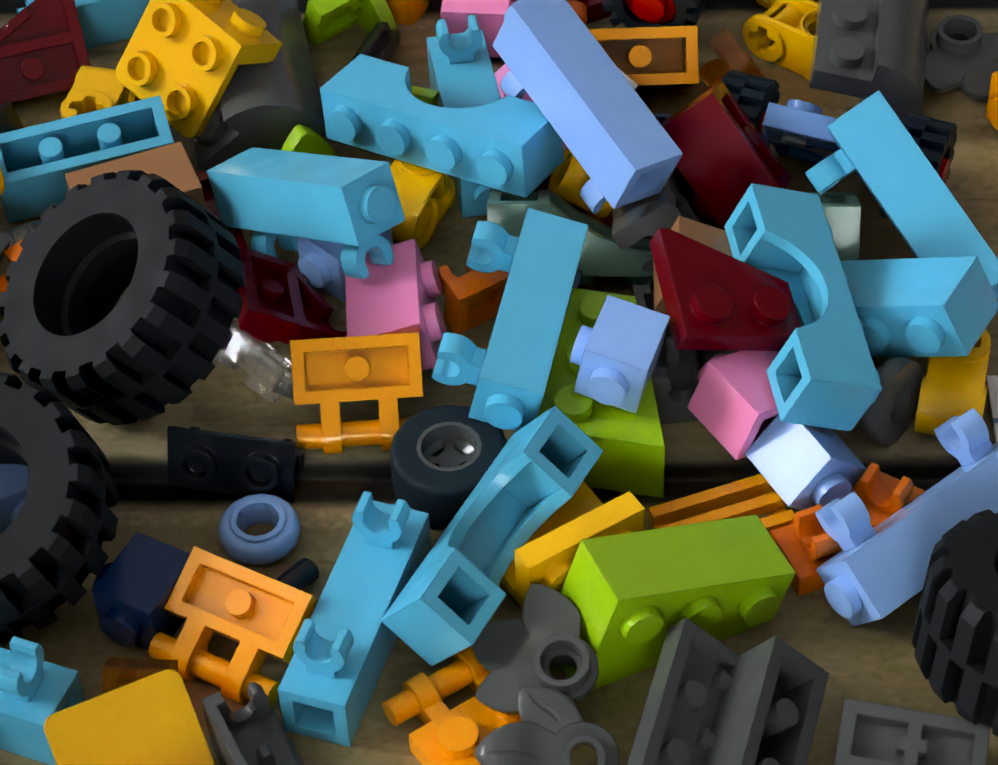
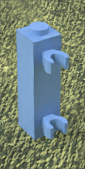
M518 0L513 3L505 12L504 22L492 45L510 69L502 79L500 87L506 96L510 95L520 99L527 92L586 171L590 179L582 187L580 196L592 213H598L606 201H608L613 209L660 193L683 153L567 0Z
M974 408L968 410L960 417L958 415L951 417L934 429L941 445L949 454L957 458L961 466L873 528L870 524L868 510L854 491L841 500L839 497L835 498L815 512L822 528L842 548V551L816 568V571L825 584L824 593L829 604L840 616L848 619L852 627L883 619L923 590L934 546L942 540V536L960 521L968 520L975 513L988 509L998 513V442L991 443L987 425Z

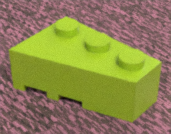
M573 288L538 416L556 406L603 450L583 480L588 487L625 493L630 491L632 494L664 498L665 444L652 378H650L635 414L575 393L574 388L580 366L569 362L581 326L594 327L607 295L637 304L636 297Z
M756 514L581 539L560 593L570 600L579 611L581 617L580 639L589 644L596 654L599 676L593 688L595 690L656 666L668 627L684 618L689 619L719 641L772 621L780 609L781 602L796 572ZM566 664L560 665L568 679L576 673L574 667Z

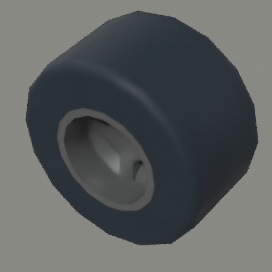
M442 405L424 409L407 419L393 437L390 463L392 485L396 500H405L410 508L429 513V524L432 530L444 531L507 443L502 429L496 428L489 423L469 418L468 415L471 407Z

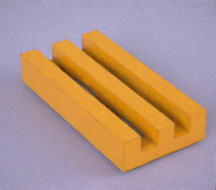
M757 474L649 507L648 524L651 529L756 514L760 516L769 513L770 516L760 518L770 534L771 530L792 524L794 512L792 509L787 510L785 508L786 503L762 474Z

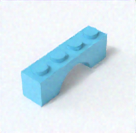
M363 54L357 56L320 88L326 136L328 139L526 198L564 161L563 140L537 105L531 101L508 95L492 103L469 108H446L431 105L412 95L409 67Z
M751 183L724 225L733 258L788 282L800 327L795 328L766 370L780 420L784 423L852 431L869 406L875 402L882 387L878 370L874 366L865 339L863 323L858 317L848 287L847 275L842 268L832 238V229L827 222L819 195Z
M556 406L516 430L383 616L381 622L430 666H434L472 646L507 595L499 588L505 571L514 559V550L523 546L557 509L573 497L603 450Z

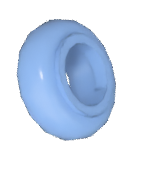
M263 493L247 495L233 502L223 512L218 525L220 544L227 554L242 564L254 566L272 564L286 557L296 546L301 531L298 514L290 503L276 495ZM266 523L275 526L272 531L264 535L254 536L244 533L246 528L254 524Z

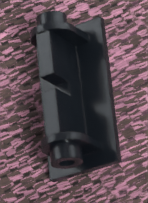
M169 426L167 428L168 487L244 497L263 493L276 495L289 503H294L295 473H301L303 470L305 447L296 446V442L293 439L285 438L284 440L207 431L200 430L199 427L195 426L190 428Z

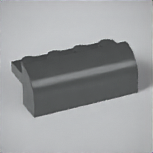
M230 0L239 8L247 9L260 16L267 24L265 29L283 44L275 59L271 62L238 65L202 135L193 138L198 167L201 170L207 171L255 145L265 149L281 150L292 129L299 124L311 128L323 138L326 136L325 122L321 113V94L297 0Z
M819 0L809 88L859 97L858 104L879 90L900 121L905 118L907 112L922 115L930 0Z
M684 618L668 627L627 765H807L829 673L777 636L738 655L689 619Z

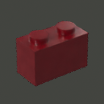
M720 81L661 124L683 153L673 173L680 171L694 190L691 192V199L702 217L708 222L715 220L723 230H725L724 225L751 183L786 189L791 180L787 171L723 81Z

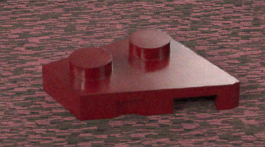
M34 0L0 29V106L8 101L15 103L71 90L80 67L84 65L91 66L74 0Z
M659 228L649 241L666 312L670 316L669 324L676 350L780 351L795 328L800 327L788 282L669 228Z
M239 246L241 255L239 260L243 263L245 287L238 289V293L242 295L243 299L240 318H238L240 330L246 331L253 338L265 343L279 341L290 345V340L347 337V332L334 330L328 323L334 309L321 294L310 286L309 280L300 272L295 263Z

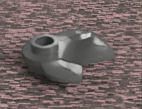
M951 15L942 19L930 37L931 51L926 54L925 84L936 93H944L960 86L965 95L978 101L988 102L992 73L998 71V33H983L981 24L969 16Z
M533 583L525 596L522 621L501 620L489 621L472 645L477 661L490 673L480 684L475 694L479 702L503 714H519L518 698L519 691L522 688H553L566 694L574 703L585 698L593 690L599 676L598 660L590 645L580 639V613L570 600L548 586ZM566 664L576 669L574 676L569 679L557 680L551 676L552 671L559 665Z
M547 687L522 688L519 691L518 698L521 722L509 723L495 729L475 748L474 753L481 765H572L570 761L571 750L578 745H587L596 752V765H619L620 760L617 744L611 734L597 724L584 722L578 708L570 697L558 690Z

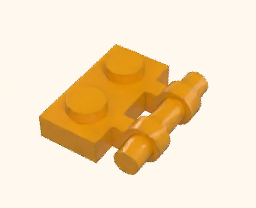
M420 333L290 340L294 405L320 404L321 423L296 425L297 446L305 447V450L323 449L324 455L343 454L344 447L381 445L382 451H391L395 433L410 418H399L398 399L424 397ZM378 400L379 419L342 422L340 402Z
M194 546L164 607L171 614L186 620L178 638L158 632L149 645L148 655L167 664L168 669L178 672L182 679L186 681H192L197 677L220 687L223 697L239 704H245L250 700L247 694L248 685L252 682L258 683L266 693L271 708L279 697L278 688L280 682L261 675L260 668L267 655L287 664L290 663L294 655L293 643L303 621L306 618H311L318 599L302 590ZM213 633L239 643L231 661L208 652V644Z
M472 646L454 655V662L427 676L421 672L402 683L401 692L382 702L383 711L393 726L396 727L415 715L424 724V726L408 734L410 751L421 765H481L474 755L475 748L481 741L499 727L509 723L521 722L519 714H503L492 710L479 702L476 696L451 710L443 703V699L467 685L476 694L480 684L490 674L477 661Z

